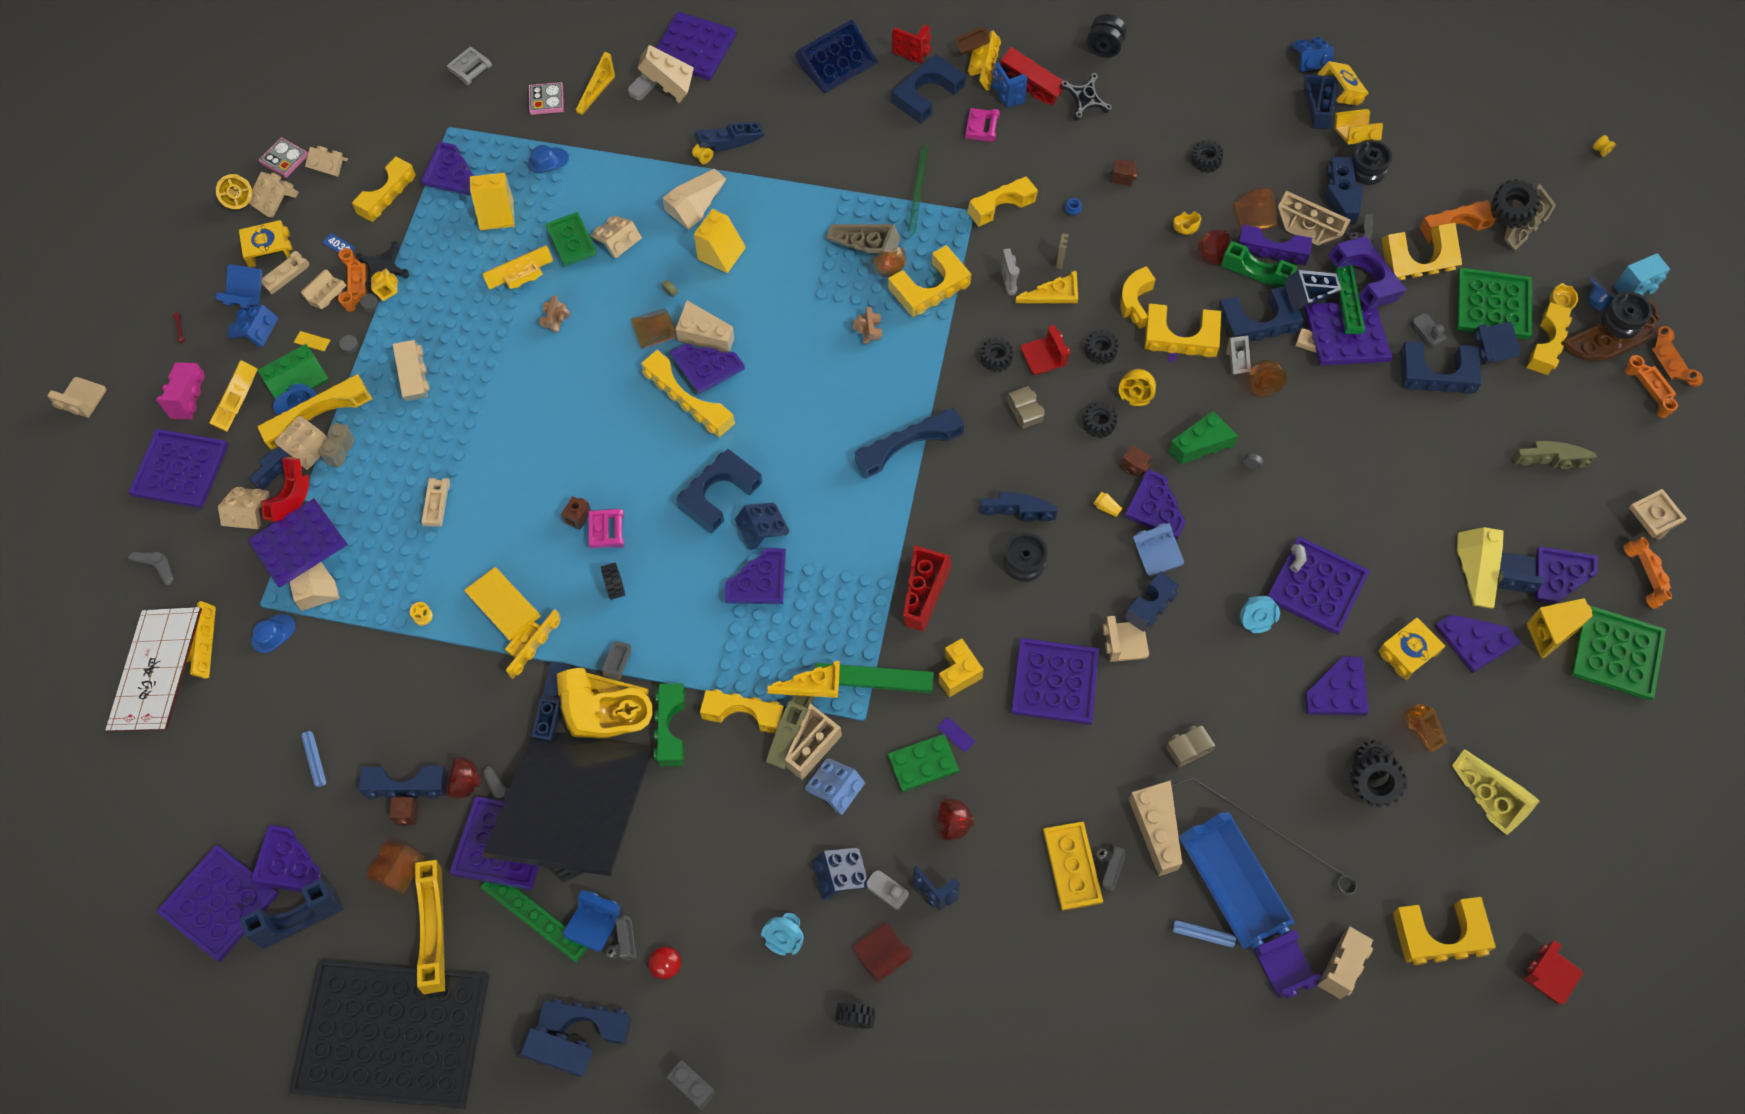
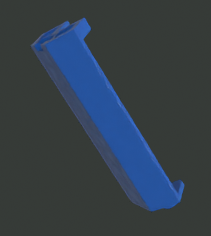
M1229 812L1220 813L1205 824L1193 826L1179 836L1180 841L1243 949L1252 947L1254 950L1258 946L1263 945L1264 940L1276 934L1282 936L1290 931L1289 927L1295 923Z

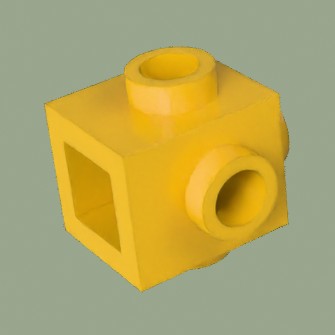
M387 269L376 272L371 277V289L382 301L398 293V279L393 273L390 274Z

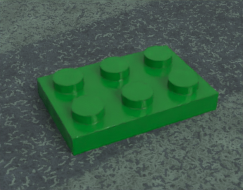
M578 212L545 223L564 267L597 255V251Z
M945 734L888 754L902 793L959 773V768Z

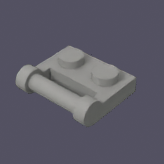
M470 46L447 65V69L468 86L472 83L471 80L485 69H489L492 63ZM479 62L481 63L478 67H476V68H475L473 71H471L468 75L465 74V73H467L470 69H472L475 65H477Z
M1010 248L1003 249L1002 277L1007 293L1015 295L1017 293L1016 282L1020 269L1016 266L1015 255H1012Z

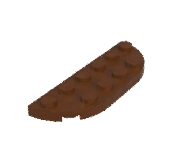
M1650 300L1652 316L1639 334L1633 338L1622 339L1615 337L1601 323L1565 340L1562 345L1571 354L1586 360L1605 361L1644 344L1654 335L1658 329V319L1660 318L1655 303Z

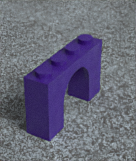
M1367 237L1338 243L1328 254L1338 269L1355 265L1365 269L1373 277L1375 282L1368 284L1359 294V298L1368 309L1396 302L1407 290Z

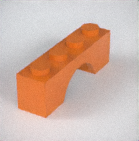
M1486 200L1475 202L1468 206H1460L1450 211L1445 210L1439 214L1428 215L1424 218L1420 229L1428 244L1433 243L1431 232L1433 227L1456 223L1470 226L1475 231L1492 227L1496 218H1493L1491 204Z

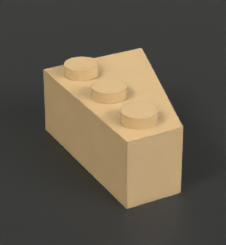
M648 45L642 53L638 69L653 82H658L664 87L663 90L666 93L669 92L676 98L675 101L678 103L687 95L694 67L651 45Z
M688 300L686 301L676 327L678 341L728 353L735 339L733 326Z
M415 340L393 344L402 397L406 401L428 397L427 391H430V387L425 376L427 371L423 360L422 346L418 345Z
M809 704L806 716L802 720L798 734L794 738L785 759L787 768L801 780L806 777L842 736L841 727L812 704Z
M1348 927L1344 931L1317 986L1339 999L1346 995L1350 996L1355 987L1357 977L1361 975L1364 969L1363 963L1365 958L1368 959L1372 953L1373 948L1371 944L1373 939L1352 927Z

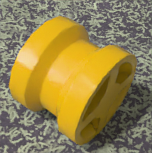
M1603 135L1595 142L1592 148L1598 150L1600 155L1604 157L1613 150L1616 143L1609 141L1608 136Z
M697 144L692 150V155L698 158L700 163L706 164L712 159L713 151L707 147L700 148L699 144Z
M417 602L410 608V616L417 625L424 626L431 622L433 614L426 603Z

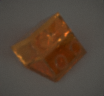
M387 841L381 847L376 862L370 866L366 879L393 892L404 894L415 875V863L422 862L425 856L407 845Z

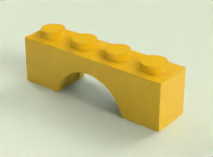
M396 156L385 167L389 176L387 183L376 191H362L352 202L356 213L371 222L381 215L386 207L402 193L403 189L416 176L412 165Z
M1026 176L1010 184L1003 185L994 191H989L978 198H973L969 202L967 213L979 227L993 221L995 207L1000 204L1010 203L1022 208L1034 203L1038 190Z
M1549 303L1543 313L1540 327L1547 332L1550 342L1536 345L1530 355L1527 364L1528 369L1546 375L1552 369H1556L1559 363L1557 356L1561 354L1564 346L1561 345V342L1565 340L1568 333L1565 329L1566 327L1568 328L1572 317H1569L1571 309Z
M706 690L700 714L704 720L722 723L732 713L745 712L757 720L760 731L776 734L785 709L781 703L775 701L768 703L755 697L748 699L735 693L728 695L723 694L720 690Z

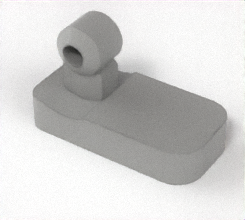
M642 72V75L628 88L629 95L636 100H642L658 83L656 81L653 82Z
M875 871L867 880L868 890L895 910H899L909 897V892L881 871Z

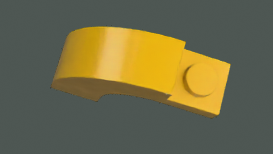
M1147 266L1135 271L1127 278L1120 299L1122 315L1124 318L1131 316L1132 322L1139 329L1146 327L1148 315L1137 298L1153 290L1156 280Z

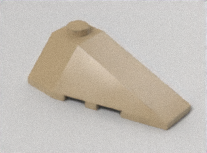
M712 169L674 188L663 197L665 211L690 230L702 220L707 207H710L714 196L719 193L726 182V177L717 170Z
M322 562L290 581L294 602L301 611L340 599L336 582Z

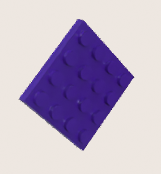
M677 12L656 48L694 67L693 76L711 81L734 41L737 30Z
M1360 301L1365 327L1364 334H1345L1340 303H1319L1304 308L1309 330L1312 331L1311 337L1314 340L1319 365L1390 362L1392 355L1377 307L1368 309Z
M156 429L128 493L133 497L202 509L229 444L225 440Z
M315 498L289 513L282 520L271 524L248 539V542L279 588L348 545Z
M1299 536L1295 544L1304 546L1307 561L1297 573L1293 572L1290 566L1296 559V556L1291 551L1268 597L1272 598L1278 606L1338 635L1370 570Z
M1020 638L1011 714L1091 725L1099 648Z
M475 796L450 870L451 876L533 890L540 866L484 858L483 852L504 801Z
M216 844L156 912L216 961L221 962L245 934L239 918L258 909L265 911L279 893L272 887L251 884L253 872Z

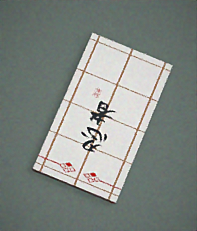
M202 608L142 610L105 731H164L168 729Z

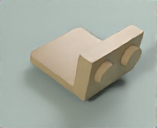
M261 172L252 189V198L249 204L267 217L273 218L284 195L296 198L299 192L293 188L294 185L282 181L281 176L273 172L271 174Z
M619 216L608 218L605 224L595 228L594 232L590 235L592 239L604 243L613 258L619 257L642 239L633 221Z
M75 377L63 394L51 390L47 396L53 402L52 405L54 407L89 418L107 389L103 385Z
M299 416L275 440V444L290 456L300 458L302 467L308 470L321 457L320 447L328 437L302 416Z
M243 487L233 488L218 505L221 526L259 529L261 522L258 509L261 507V501L269 497V491L245 489Z
M1107 616L1105 624L1102 625L1103 635H1106L1107 642L1105 643L1106 653L1109 654L1110 662L1148 658L1149 650L1145 631H1141L1130 622L1116 623L1115 616Z

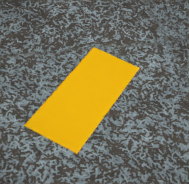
M302 331L299 332L294 343L300 345L307 344L308 347L325 351L330 342L329 339Z

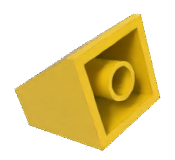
M506 174L470 176V191L480 231L515 227L514 200Z
M714 209L709 212L694 233L698 260L727 274L746 249L729 217Z
M1585 598L1541 607L1526 623L1541 659L1547 657L1578 632L1593 616L1591 607L1587 604Z

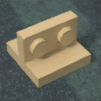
M1663 489L1633 503L1629 507L1652 538L1655 537L1656 540L1663 538L1672 528L1687 520Z

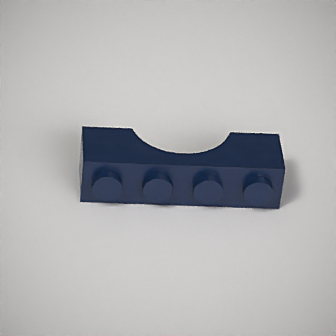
M382 766L361 767L358 790L368 799H377L378 796H385L389 799L398 796L413 797V799L418 798V796H426L427 798L436 799L439 796H446L448 772L444 766H423L420 772L411 780L396 782L389 779L388 773Z
M557 999L543 1002L538 1026L547 1029V1032L563 1035L571 1024L578 1021H590L599 1027L601 1038L604 1042L626 1045L631 1024V1018L629 1015H626V1011L614 1009V1012L605 1011L606 1008L600 1006H593L592 1009L584 1008V1004L572 1002L571 1005H565L563 1001Z

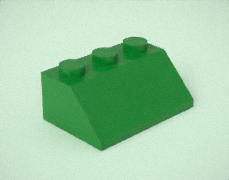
M307 344L257 370L275 399L285 393L292 384L300 383L315 389L329 381Z

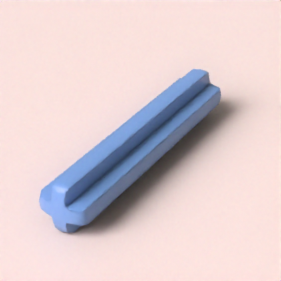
M306 731L301 734L314 785L319 788L326 785V779L314 735L311 731Z
M1175 920L1173 924V932L1228 947H1234L1236 943V936L1179 920Z

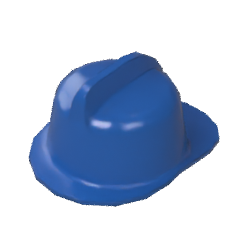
M539 145L531 153L528 162L529 168L536 173L557 169L567 164L569 155L562 148H550L547 145Z
M1588 277L1593 283L1588 294L1589 304L1599 311L1607 309L1614 297L1596 281Z
M292 384L285 393L275 399L273 409L277 415H280L300 403L315 397L317 393L309 388L308 385Z
M285 614L275 615L268 620L260 621L252 631L251 642L253 648L260 653L273 651L293 635L296 629L295 621L292 617Z

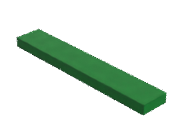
M1333 263L1334 273L1337 274L1341 290L1338 291L1345 334H1364L1365 327L1353 265L1338 269Z
M815 663L814 669L818 667L823 669L833 664ZM840 665L839 686L932 693L934 672Z
M484 882L480 886L481 889L575 963L589 949L566 939L563 935L566 926L516 887Z

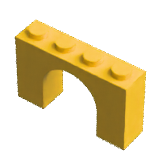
M1456 223L1431 228L1434 253L1426 264L1417 263L1411 258L1408 252L1405 232L1381 237L1385 262L1399 280H1405L1408 275H1411L1412 278L1421 277L1424 272H1428V275L1437 274L1440 269H1445V272L1456 270V266L1462 265Z
M947 245L932 253V265L944 278V281L937 287L922 288L917 286L904 270L888 278V289L912 318L923 314L932 306H937L942 300L952 297L961 289H966L971 283V273Z
M1149 304L1145 331V350L1201 355L1205 357L1217 356L1220 347L1221 311L1203 309L1199 333L1192 337H1179L1173 334L1167 327V305Z
M1482 898L1461 899L1454 904L1461 933L1458 942L1449 945L1437 942L1429 935L1425 928L1419 905L1398 907L1393 912L1405 962L1421 965L1427 963L1426 960L1432 959L1435 962L1447 961L1448 957H1455L1456 960L1468 958V955L1476 954V957L1490 955L1489 952L1496 948Z

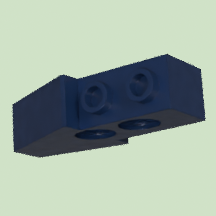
M1332 157L1330 164L1326 166V174L1329 175L1324 197L1335 213L1350 219L1349 224H1356L1361 209L1363 185H1356L1352 157Z

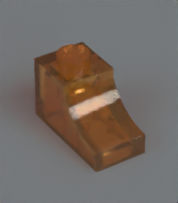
M1418 703L1404 713L1410 730L1418 735L1427 751L1433 753L1448 743L1434 708Z

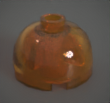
M903 247L895 248V252L886 251L872 258L870 261L876 273L883 277H891L902 271L907 264V257Z
M1263 360L1256 363L1251 368L1248 376L1253 392L1263 397L1271 396L1270 393L1275 391L1278 393L1287 382L1285 370L1279 363L1273 360Z

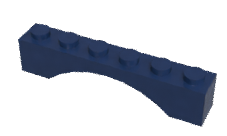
M954 408L943 410L939 415L928 417L919 424L910 425L907 429L895 432L883 440L879 439L868 447H861L855 452V463L866 479L882 472L891 456L909 444L923 440L950 441L963 435L964 423Z

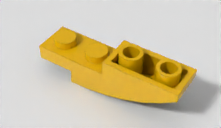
M242 360L239 361L209 422L210 425L225 432L228 431L245 399L258 368Z

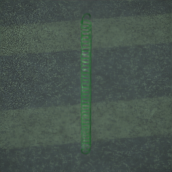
M923 146L920 152L909 228L912 227L910 223L913 221L911 219H918V214L916 213L919 212V207L917 206L920 205L921 195L919 194L922 193V179L924 180L923 172L920 174L919 169L922 171L925 168L924 165L923 167L920 166V162L923 164L926 161L925 158L921 159V155L924 156L928 153V148L922 152V149L926 148ZM916 188H918L917 191L921 189V193L919 192L918 194H915L917 193Z

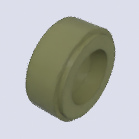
M665 280L661 284L662 289L669 296L674 297L678 293L677 288L670 281Z

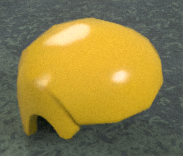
M1184 211L1173 219L1175 231L1182 235L1194 234L1199 229L1201 223V215L1195 211L1190 215Z
M1561 283L1552 290L1549 302L1573 309L1578 302V294L1573 289V286Z

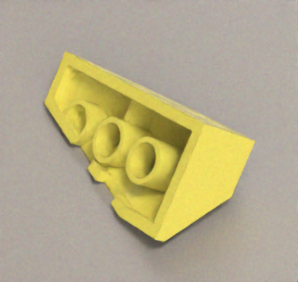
M1483 527L1458 532L1456 551L1463 565L1462 571L1465 573L1468 581L1467 587L1473 606L1494 608L1503 550V530Z
M1463 750L1452 765L1464 784L1470 788L1476 797L1474 799L1487 813L1486 816L1489 821L1506 835L1527 818L1540 801L1522 786L1467 750Z

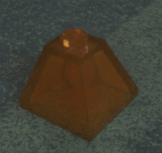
M1271 187L1254 189L1234 202L1233 205L1241 228L1243 225L1260 229L1277 226L1276 200Z
M665 308L631 318L641 348L676 338L673 323Z

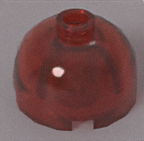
M1211 230L1200 239L1198 249L1203 260L1210 264L1221 266L1225 251L1230 244V235L1226 233V230Z
M454 757L447 796L456 799L465 798L474 792L475 787H480L481 775H478L477 766L471 760Z
M945 798V802H941L938 812V823L942 822L943 830H939V834L943 840H958L968 833L970 826H973L974 816L970 814L968 806L962 801Z

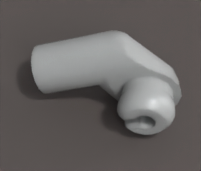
M1294 544L1291 547L1292 554L1296 556V559L1291 564L1290 569L1295 573L1307 561L1305 548L1301 544Z

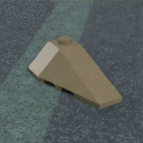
M1532 183V187H1537V193H1540L1539 199H1541L1536 216H1534L1532 222H1529L1526 226L1522 224L1521 228L1513 226V229L1507 225L1504 240L1512 250H1517L1528 239V235L1531 232H1535L1542 222H1546L1556 206L1540 183ZM1513 200L1512 207L1521 208L1524 207V204L1519 200Z
M831 224L826 239L867 253L896 252L901 239L894 224Z

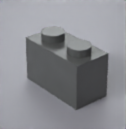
M683 1060L667 1076V1079L701 1111L716 1094L715 1090Z

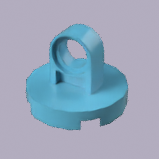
M1270 597L1246 598V603L1241 609L1240 620L1243 626L1252 633H1263L1270 630L1271 625L1275 621L1277 623L1280 610L1276 602Z
M786 913L782 918H771L762 928L761 936H764L766 940L765 945L779 955L785 956L786 953L796 954L804 941L803 933L799 928L800 920L792 913Z

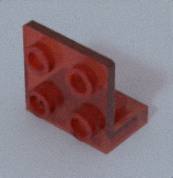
M885 923L854 946V951L877 983L910 960L913 954L908 945L906 947L903 945L888 923Z

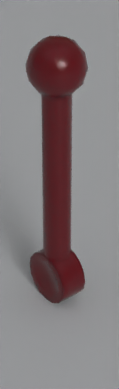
M175 312L173 318L176 320L179 335L177 340L183 343L185 338L182 336L179 321L181 315Z

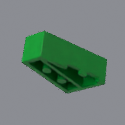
M1212 411L1173 439L1168 452L1180 464L1202 458L1204 455L1215 454L1219 450L1235 447L1239 436Z

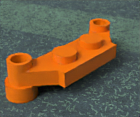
M344 248L340 250L339 258L348 268L347 292H342L338 296V300L347 312H352L355 310L360 299L367 294L365 286L367 266L355 258L351 249Z
M1668 326L1660 327L1656 347L1652 350L1671 380L1676 378L1687 381L1691 387L1700 386L1703 382L1702 374L1697 370L1689 369L1672 344L1675 337L1673 330Z
M1631 356L1627 361L1624 372L1629 376L1635 375L1658 403L1657 415L1660 418H1667L1678 407V403L1673 399L1676 396L1675 391L1655 366L1645 365L1644 359L1641 356Z
M1641 537L1624 544V551L1629 557L1632 558L1639 555L1652 584L1654 592L1646 596L1649 606L1656 609L1662 606L1664 602L1672 599V594L1669 591L1671 589L1670 579L1661 566L1662 561L1659 556L1649 549L1648 541Z

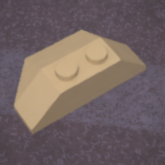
M1288 191L1285 192L1278 206L1286 231L1293 235L1313 238L1312 243L1317 246L1342 237L1350 222V219Z

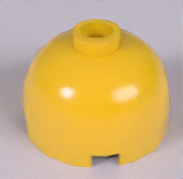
M229 174L217 182L215 194L218 201L224 207L241 209L250 202L252 188L243 177L237 174Z
M1134 369L1127 372L1119 384L1120 397L1123 400L1130 401L1129 404L1132 406L1147 405L1156 393L1154 377L1143 369Z

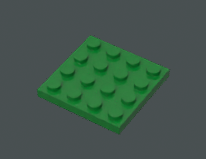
M1460 267L1458 270L1457 330L1475 332L1479 325L1486 324L1489 327L1512 322L1516 337L1530 340L1532 336V277Z
M1590 606L1593 616L1580 628L1571 676L1652 701L1656 691L1666 629Z

